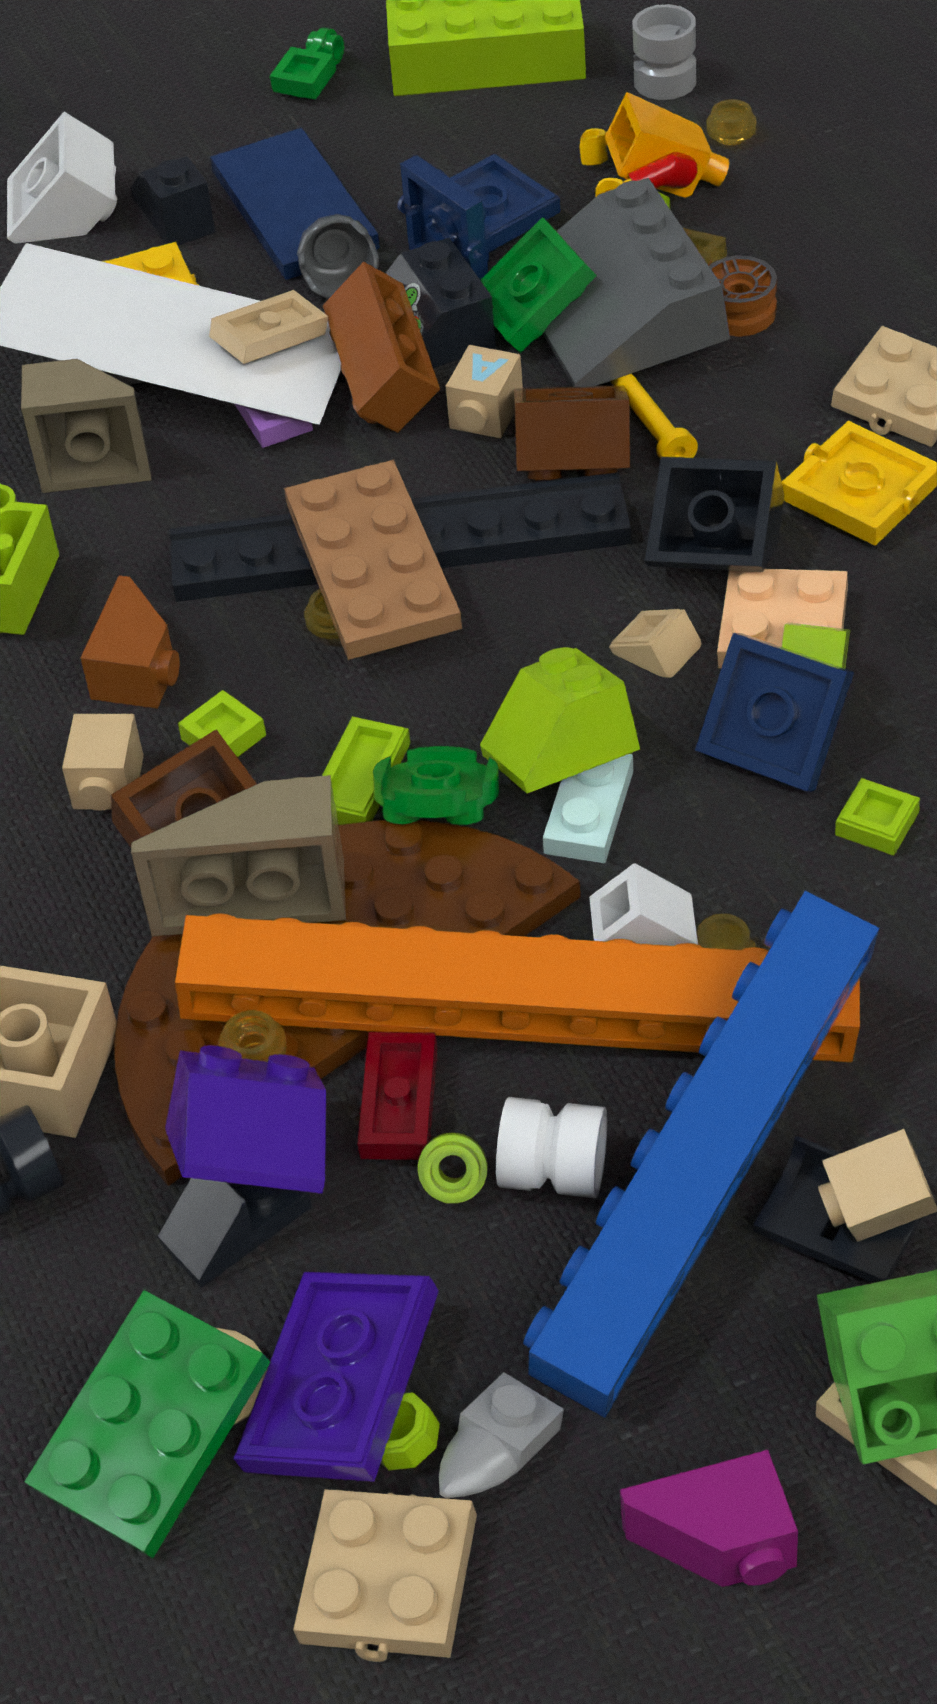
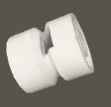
M508 1097L503 1107L496 1153L497 1185L500 1188L531 1191L532 1188L540 1189L546 1179L549 1178L558 1194L596 1198L602 1182L606 1154V1107L567 1103L559 1114L554 1116L549 1105L541 1103L540 1100Z

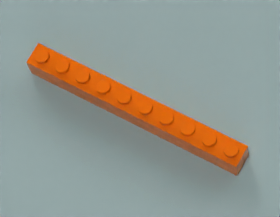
M218 913L209 916L186 915L175 986L180 1019L375 1032H435L436 1036L699 1053L703 1038L714 1019L719 1016L728 1020L738 1001L732 999V993L745 967L749 962L760 966L769 950L757 947L743 950L703 948L692 943H682L675 946L637 944L627 939H613L607 942L573 940L561 935H545L542 937L510 936L489 930L477 931L475 933L436 931L424 926H414L407 929L370 927L359 922H346L341 925L305 923L294 918H279L274 921L242 919ZM860 979L813 1060L852 1063L860 1029Z

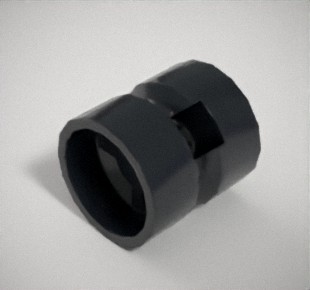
M25 1105L1 1116L0 1162L7 1178L0 1180V1215L9 1212L11 1199L16 1196L30 1202L64 1185L53 1153L31 1108Z

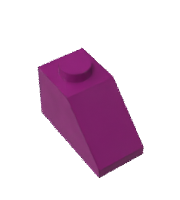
M768 1450L620 1489L622 1527L627 1540L721 1587L740 1582L753 1586L766 1584L781 1577L787 1569L797 1567L798 1529Z

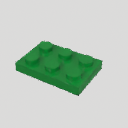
M143 1290L24 1482L43 1496L153 1559L271 1362L258 1350Z

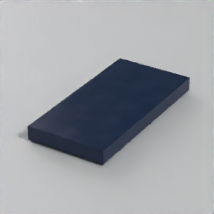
M302 128L210 157L213 173L285 280L302 275L297 256L301 236L318 218L334 214L350 216L353 220H358L367 229L376 250L380 248L377 231Z

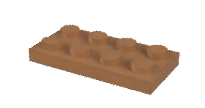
M394 460L284 488L287 507L348 660L462 629L461 612Z

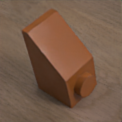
M119 575L81 656L91 700L158 709L167 686H173L177 681L180 668L179 653L172 650L169 631L165 621L134 581L128 576Z

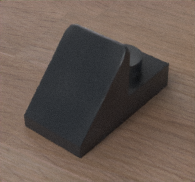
M191 1178L160 1231L158 1239L162 1247L202 1288L311 1209L309 1192Z

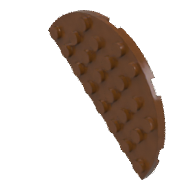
M386 820L344 824L339 825V833L344 858L346 920L316 923L341 925L346 922H359L370 927L399 929L424 926L436 931L462 933L489 930L502 935L526 936L581 897L580 881L555 862L530 848L504 837L469 827L430 821L394 824ZM183 934L153 936L139 957L127 982L118 1011L114 1039L115 1070L120 1096L134 1137L150 1165L167 1186H170L182 1177L165 1130L180 1050L200 1053V1048L203 1046H222L239 1052L242 1055V1059L268 1062L270 1055H290L307 1061L310 1064L309 1067L315 1068L319 1078L322 1079L367 1047L368 1032L375 1031L180 1019L175 979Z

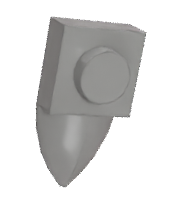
M503 1372L460 1413L458 1432L448 1444L440 1463V1495L444 1498L468 1496L488 1490L509 1479L560 1430L564 1409Z

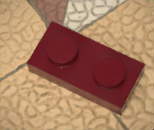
M368 1032L357 1143L360 1159L419 1160L424 1147L430 1142L438 1049L435 1032Z

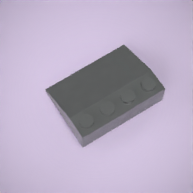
M649 178L640 181H628L622 183L616 189L599 194L557 230L597 275L586 286L582 295L571 302L547 326L543 333L573 387L597 386L730 339L721 283Z

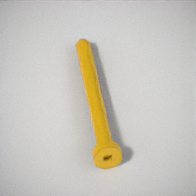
M632 373L610 381L613 386H625L629 397V406L658 442L656 452L660 459L661 457L694 458L698 449L696 439L687 429L675 428Z

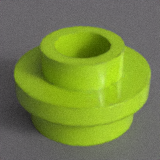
M446 1133L435 1137L424 1147L418 1161V1176L423 1188L433 1198L444 1203H461L474 1197L483 1187L488 1172L487 1158L481 1146L472 1138L460 1133ZM450 1155L460 1157L465 1162L466 1172L458 1178L446 1176L440 1167L442 1159Z

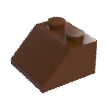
M624 385L514 389L517 471H528L529 479L551 480L561 478L562 470L584 469V476L615 473L618 472V468H630L629 397Z
M216 729L111 794L112 822L131 847V842L253 787L257 783Z

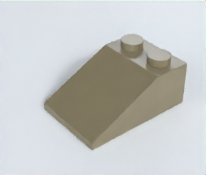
M330 775L263 781L131 842V854L152 937L183 934L186 915L209 916L222 913L242 919L274 921L279 918H294L305 923L346 920L344 858Z

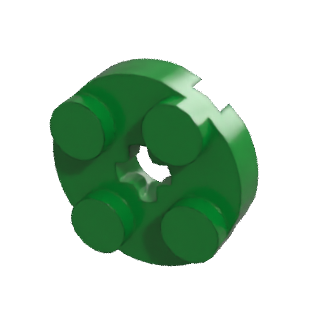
M431 746L407 750V762L391 767V756L376 764L373 769L374 798L383 807V818L387 822L394 824L412 823L420 818L446 817L448 822L457 825L477 823L484 817L483 807L491 804L498 797V764L490 757L487 766L477 763V752L462 747Z

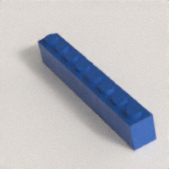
M807 891L803 893L793 912L784 908L779 911L764 941V945L770 947L769 952L760 966L753 962L748 963L734 988L732 999L738 1001L730 1017L728 1020L717 1016L706 1032L699 1048V1054L705 1056V1059L696 1074L693 1076L683 1072L674 1085L665 1105V1109L672 1112L663 1129L659 1133L650 1128L637 1147L631 1161V1167L637 1169V1172L627 1189L624 1191L615 1186L606 1198L596 1219V1225L603 1229L593 1246L589 1250L580 1245L566 1265L560 1279V1284L567 1289L554 1310L543 1306L531 1323L523 1345L530 1348L528 1375L605 1418L871 960L879 927Z

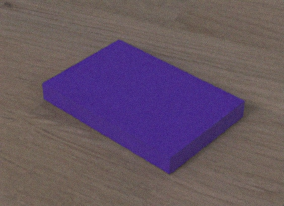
M303 1273L272 1355L271 1363L264 1376L234 1456V1460L244 1473L375 1481L439 1292L430 1276Z

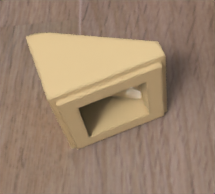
M684 609L641 611L609 646L614 655L658 676L671 678L700 649L701 639Z

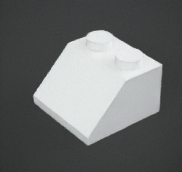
M63 112L7 179V239L17 244L87 235L99 220L101 222L107 220L117 204L113 141L66 112Z

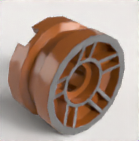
M740 255L722 258L709 266L722 285L730 336L754 335L767 329L774 322L777 312V300L775 297L777 276L773 267L761 259Z

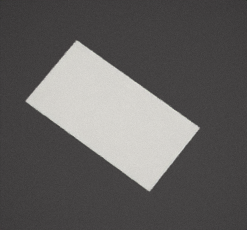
M26 243L0 287V346L60 361L79 359L100 371L320 425L341 370V360L335 342L329 334L330 327L328 322L325 335L243 364L209 337L211 318L260 302L259 300Z

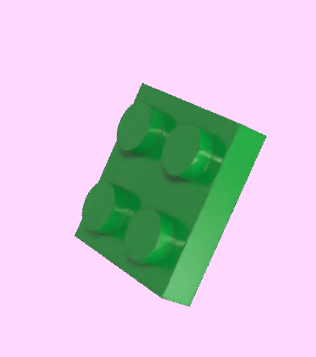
M542 217L480 281L492 296L494 326L521 353L532 341L539 338L545 332L547 326L571 302L582 295L586 286L597 275L564 238Z

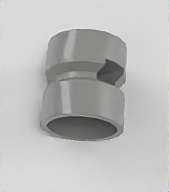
M670 4L645 8L637 13L632 20L633 51L635 53L633 56L634 87L640 94L651 99L672 100L683 97L691 92L696 85V58L693 55L696 49L695 16L691 11L681 6Z

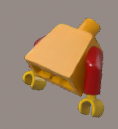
M626 92L608 131L605 132L603 129L591 128L586 130L580 138V157L583 165H598L608 160V145L618 175L627 179L625 181L618 178L602 179L597 184L595 190L596 197L599 194L616 189L622 183L649 178L656 189L687 198L693 194L699 181L716 188L723 183L729 169V159L711 151L703 130L699 125Z

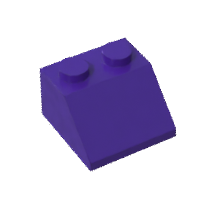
M203 1046L200 1048V1053L180 1050L165 1130L182 1177L322 1194L325 1183L326 1089L315 1068L309 1067L310 1064L301 1058L283 1054L270 1055L268 1062L242 1059V1055L239 1052L222 1046Z

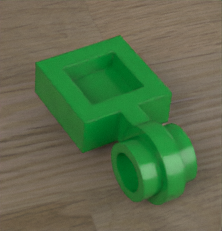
M322 27L318 31H312L309 34L306 49L290 47L270 75L273 92L316 100L336 72V65L340 63L343 57V37L337 35L334 29Z

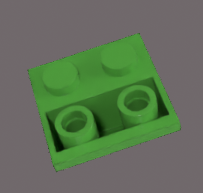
M937 1270L817 1295L830 1369L861 1463L868 1464L937 1449Z

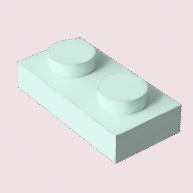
M627 754L561 780L543 835L544 854L606 863L633 774L632 754Z

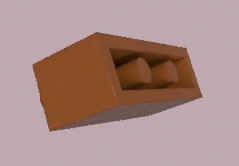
M363 261L324 303L323 308L325 314L328 315L329 334L335 342L341 360V371L347 379L352 394L353 408L368 423L376 424L378 422L398 433L440 390L403 283Z

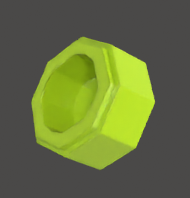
M413 1392L404 1393L385 1447L381 1464L388 1470L415 1468L437 1447L440 1423L431 1409Z

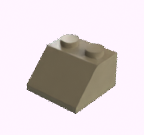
M79 359L22 365L21 410L42 493L152 480L133 387Z

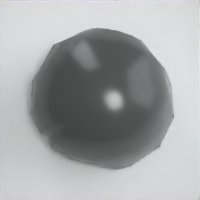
M334 214L318 218L302 233L297 251L299 267L310 289L319 296L329 299L363 261L378 269L379 256L371 236L358 220H353L350 216Z

